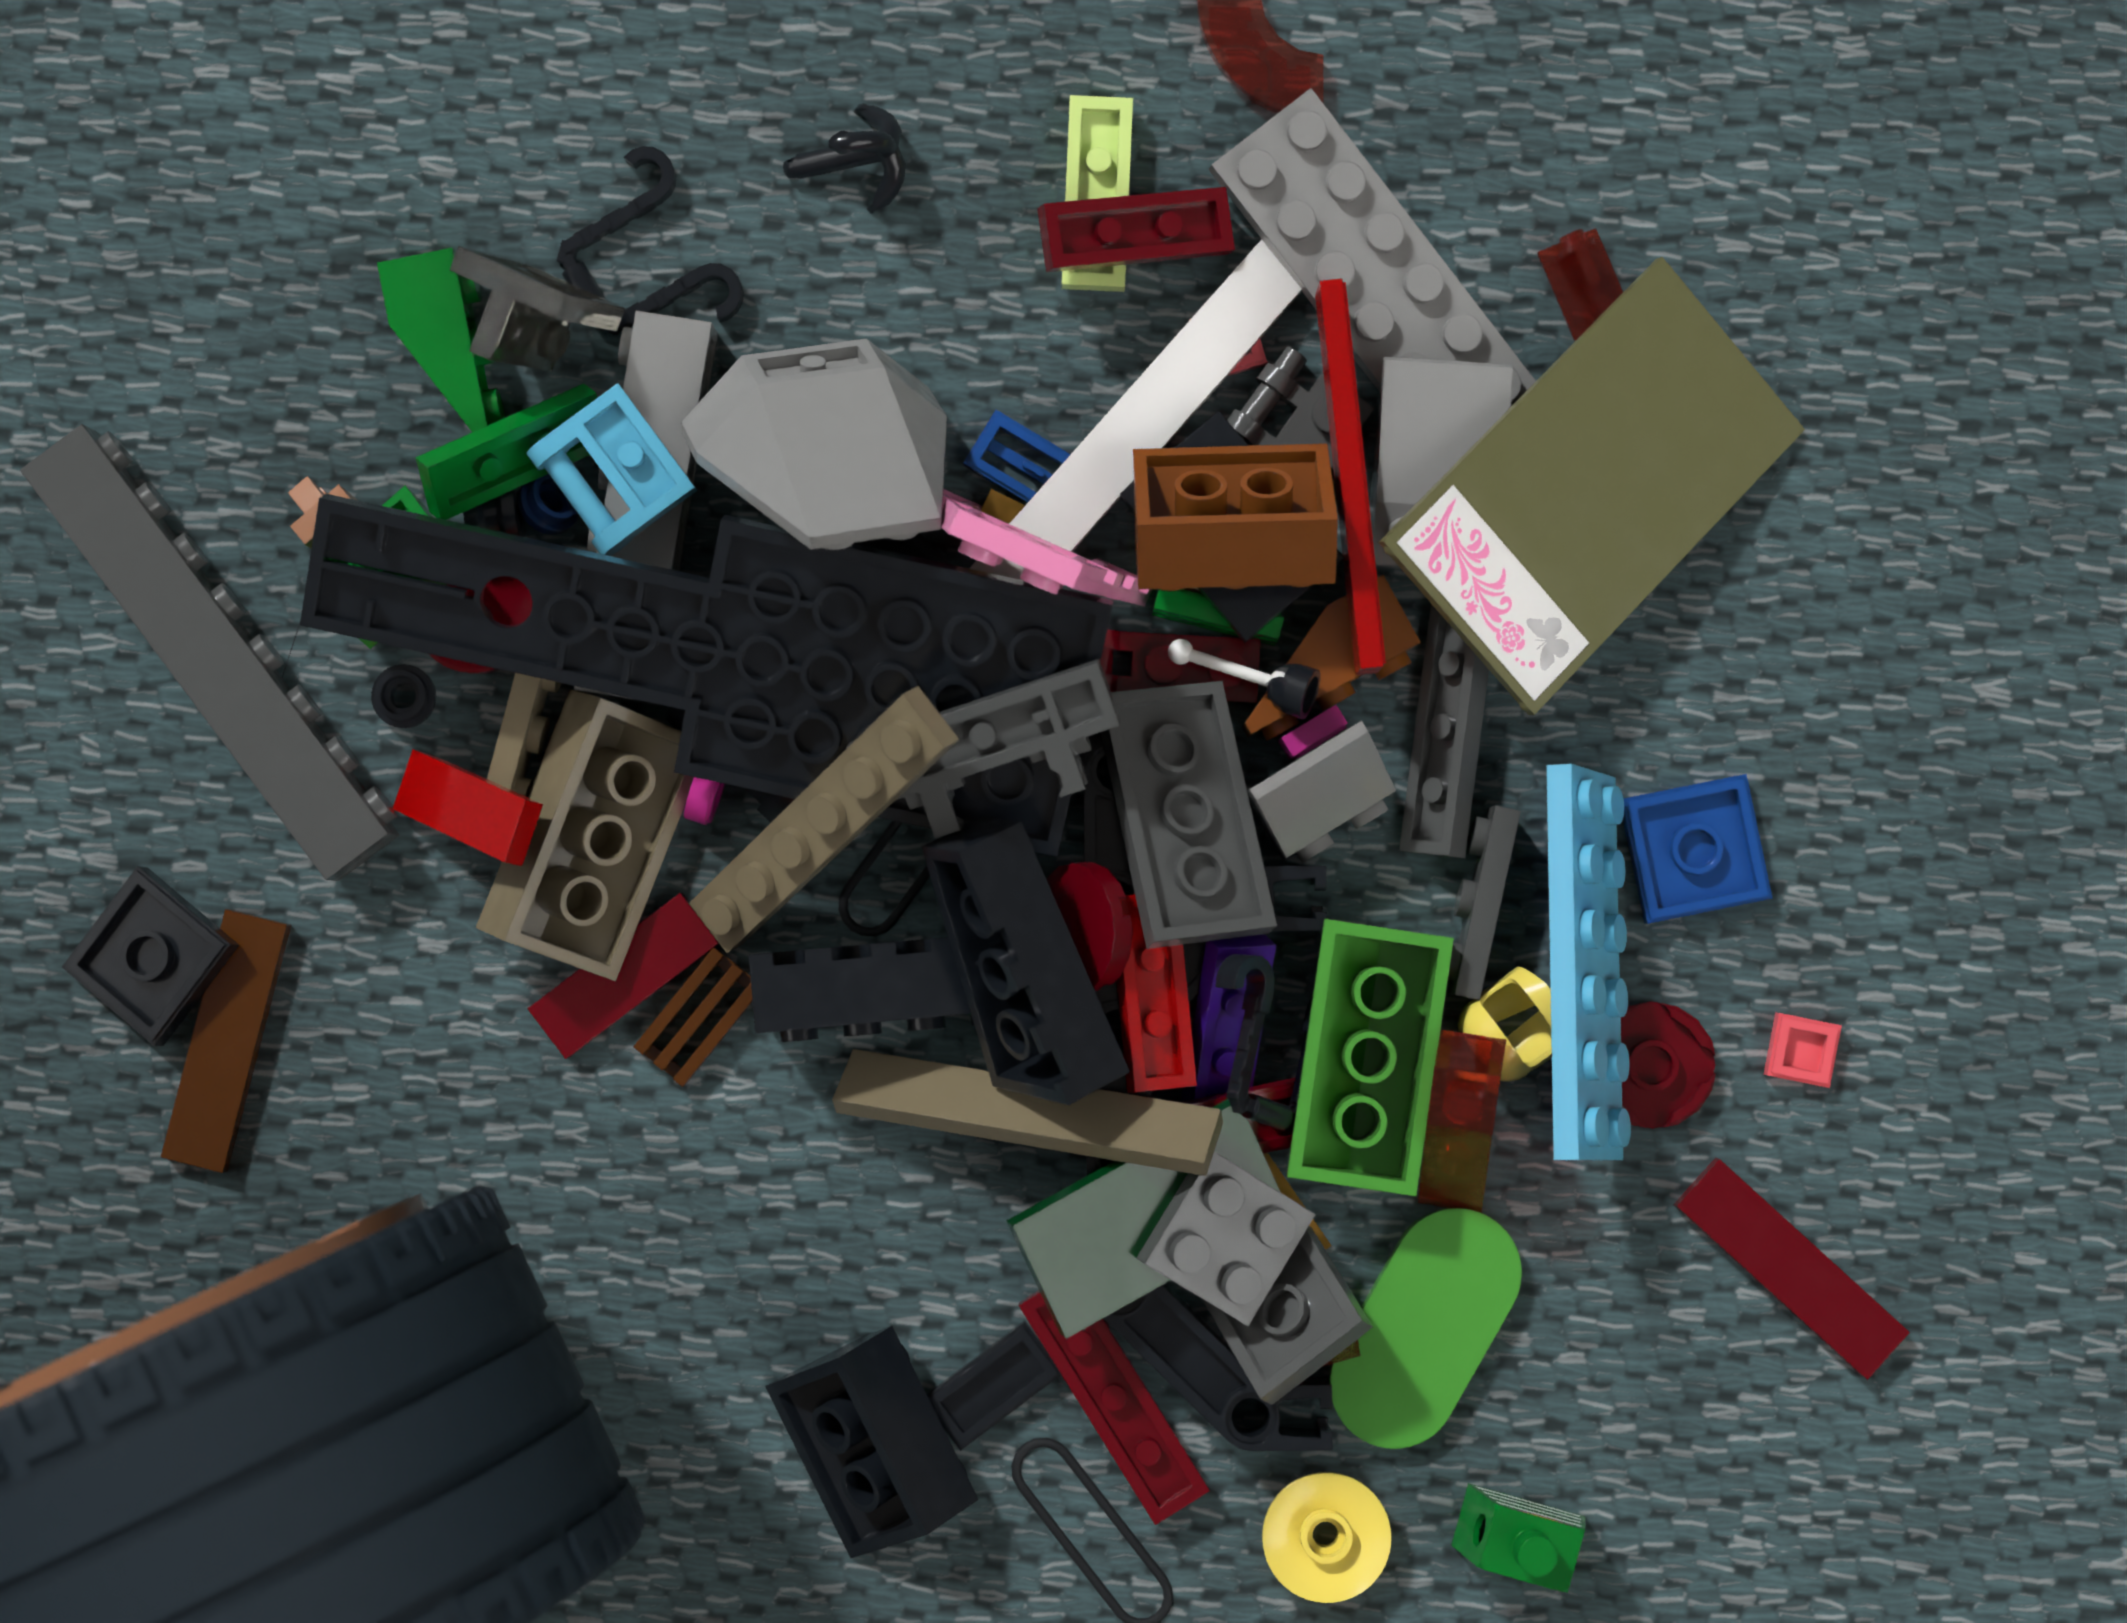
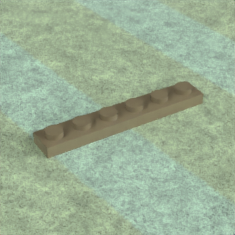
M919 686L902 694L689 904L726 953L741 946L960 739Z

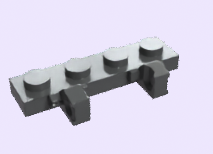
M1100 659L939 712L960 740L897 799L905 797L910 810L924 806L934 837L939 838L960 831L964 826V820L955 814L952 799L955 795L953 789L964 786V777L1030 756L1032 763L1047 759L1050 770L1056 772L1061 787L1060 797L1086 789L1085 784H1088V780L1079 754L1092 749L1088 736L1120 726L1121 723ZM854 741L850 742L846 747L848 748Z

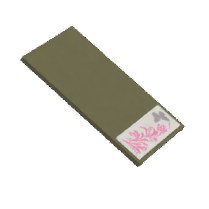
M1660 257L1651 263L1378 543L1517 701L1520 708L1529 716L1535 715L1805 429L1680 279L1670 264L1663 257Z

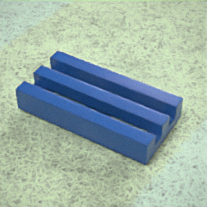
M995 410L963 462V465L1027 504L1037 492L982 460L985 452L989 451L1043 485L1053 474L995 440L994 438L998 431L1001 429L1060 466L1071 454L1000 411Z

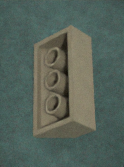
M570 689L528 794V798L543 804L524 863L522 866L501 862L476 928L508 943L616 981L686 804L694 778L674 773L681 731L601 697Z

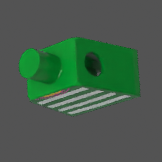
M1468 1483L1451 1546L1478 1568L1568 1593L1585 1533L1586 1517ZM1485 1518L1484 1535L1482 1540H1479L1480 1527Z

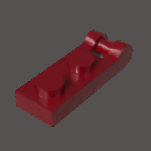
M1107 629L1100 662L1111 692L1223 681L1227 703L1257 704L1258 684L1190 661L1186 664H1176L1169 658L1168 648L1173 641L1185 639L1190 642L1194 650L1259 671L1261 640L1250 639L1244 643L1241 638L1127 632ZM1113 652L1132 653L1131 676L1112 675Z

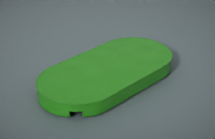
M1470 1208L1439 1209L1415 1220L1399 1239L1361 1306L1373 1328L1335 1356L1329 1369V1381L1332 1384L1334 1408L1343 1424L1361 1440L1382 1448H1407L1428 1440L1449 1419L1514 1305L1520 1290L1522 1277L1520 1256L1514 1241L1499 1223L1486 1214Z

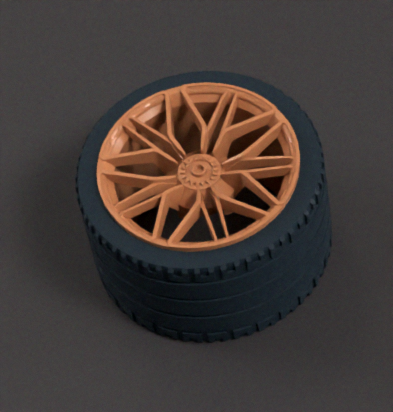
M478 1185L429 1208L422 1194L415 1195L208 1289L0 1388V1623H529L583 1588L621 1559L639 1540L646 1517L627 1477H619L617 1473L621 1462L592 1400L583 1399L580 1393L584 1387V1382L556 1322H547L543 1311L548 1305L520 1244L512 1245L507 1236L506 1230L510 1229L511 1226L495 1191Z

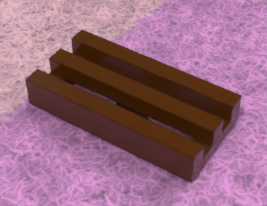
M713 947L633 1047L642 1055L645 1054L653 1061V1064L662 1071H666L673 1077L674 1081L684 1087L752 1004L750 975L720 950ZM715 967H720L726 973L664 1050L661 1051L654 1043ZM737 981L746 989L684 1066L678 1065L673 1059Z

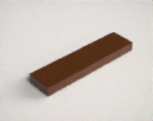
M225 909L220 929L236 941L239 947L203 993L161 1158L220 1173L228 1172L291 924Z

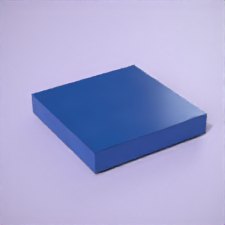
M1747 774L1624 798L1623 822L1645 924L1773 899Z

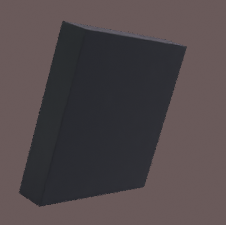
M137 866L62 968L153 1046H164L239 947V944L148 867Z

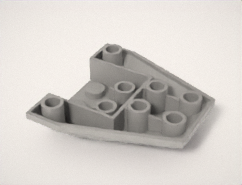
M867 338L741 355L681 422L682 434L698 465L809 549L840 550L856 542L882 538L905 540L921 532L941 529L947 415L927 385Z

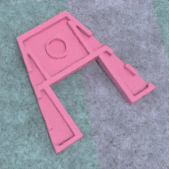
M943 489L941 527L947 533L962 539L959 552L993 567L996 564L1001 565L1005 558L1024 567L1020 579L1056 595L1059 589H1063L1065 585L1075 590L1145 607L1152 589H1138L1137 575L1100 558L1086 559L981 512V505Z

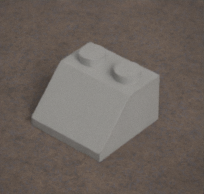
M1360 721L1252 787L1247 793L1252 811L1281 858L1285 859L1296 853L1303 863L1334 844L1328 833L1350 819L1355 829H1358L1388 811L1389 809L1383 798L1395 792L1396 789L1367 728Z

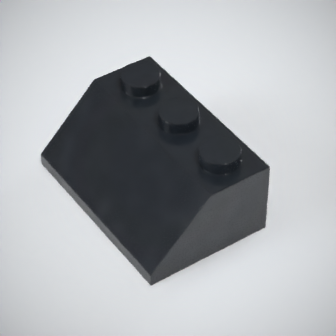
M893 1326L861 1337L765 1386L850 1559L928 1535L979 1500L968 1479L963 1463L958 1459L939 1421L937 1410L930 1402L910 1362L909 1354L901 1344Z

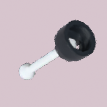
M1185 639L1173 641L1168 648V656L1176 664H1186L1190 661L1267 687L1268 697L1275 708L1300 719H1305L1308 716L1318 694L1321 680L1320 671L1302 664L1290 663L1280 666L1270 675L1194 650L1190 642Z

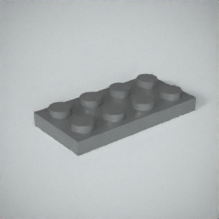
M1223 681L1111 692L1121 723L1120 726L1102 731L1101 736L1146 949L1270 933L1277 927V922Z

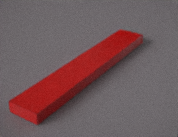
M1342 278L1319 281L1315 299L1342 555L1345 557L1343 564L1355 675L1378 673L1386 664L1347 289L1346 282H1343Z

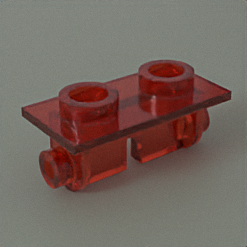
M1596 228L1585 233L1583 229L1573 231L1559 239L1560 243L1537 252L1574 342L1623 293Z

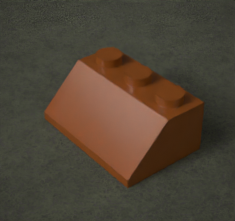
M1327 443L1133 449L1138 589L1176 591L1182 588L1225 587L1228 589H1241L1247 586L1290 585L1293 587H1307L1313 584H1335L1338 516Z

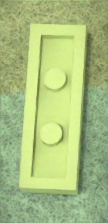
M1070 95L1065 202L1129 196L1133 98ZM1126 265L1062 271V289L1125 292Z

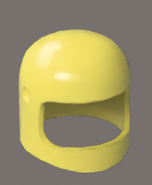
M1519 966L1481 993L1480 1000L1473 999L1467 1003L1459 1015L1458 1032L1462 1044L1475 1064L1488 1076L1506 1082L1519 1080L1552 1058L1551 989L1535 974ZM1533 1006H1536L1539 1010L1507 1037L1496 1024Z

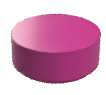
M694 777L684 809V818L703 825L711 823L718 809L725 784Z

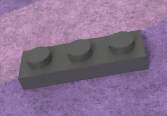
M1495 805L1488 807L1486 818L1476 816L1474 819L1467 852L1468 854L1476 855L1477 860L1472 881L1462 879L1456 896L1454 916L1464 919L1459 942H1453L1448 980H1450L1448 994L1480 1000L1521 813L1519 810Z

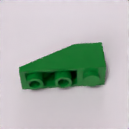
M453 248L377 262L389 326L471 432L506 418L498 388L488 389L484 365L493 364L494 356L486 326L476 327L472 303L481 302L482 295L474 265H464L463 259Z

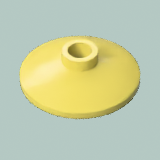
M1317 1472L1292 1481L1277 1494L1265 1515L1262 1529V1544L1271 1571L1285 1588L1306 1600L1320 1603H1335L1361 1594L1380 1576L1390 1554L1391 1528L1383 1505L1366 1485L1353 1477L1341 1473ZM1322 1522H1330L1337 1528L1336 1538L1333 1542L1326 1545L1319 1544L1313 1539L1314 1528Z

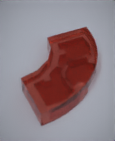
M1196 0L1200 30L1213 61L1219 70H1222L1229 80L1248 96V99L1278 114L1312 88L1324 104L1323 55L1298 50L1280 38L1265 17L1262 0Z

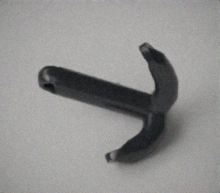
M862 103L855 108L854 113L865 119L869 125L878 131H839L828 141V148L797 154L795 157L784 161L783 170L790 179H804L881 162L884 167V175L876 190L873 202L867 208L872 214L875 210L888 206L897 196L904 183L906 163L899 149L902 131L897 119L885 109Z

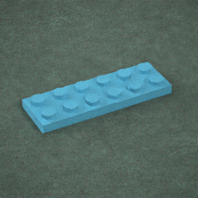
M1574 764L1547 765L1554 1160H1623V1147L1629 1144L1631 1136L1629 1113L1625 1108H1622V1082L1627 1080L1630 1066L1627 1047L1624 1043H1621V1017H1624L1627 1012L1628 991L1625 981L1620 978L1619 953L1625 950L1627 942L1626 923L1623 916L1618 914V888L1623 887L1626 874L1623 854L1620 850H1617V824H1621L1623 820L1624 799L1621 789L1616 786V777Z

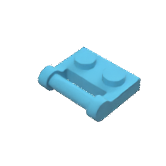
M619 383L535 443L527 452V456L538 470L546 469L595 536L592 544L599 554L611 556L621 550L636 535L698 491ZM578 442L583 444L631 509L616 521L566 454Z

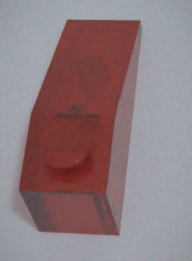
M1441 1030L1427 1118L1418 1203L1453 1209L1465 1208L1482 1213L1506 1039Z

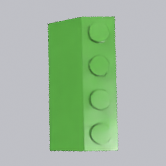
M1324 919L1287 1177L1417 1196L1454 938Z

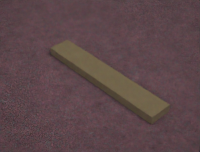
M858 1049L852 1050L832 1099L836 1113L1202 1176H1207L1223 1125L1221 1109L1101 1089L1092 1092L1071 1105H1066L994 1087L989 1072L985 1070Z

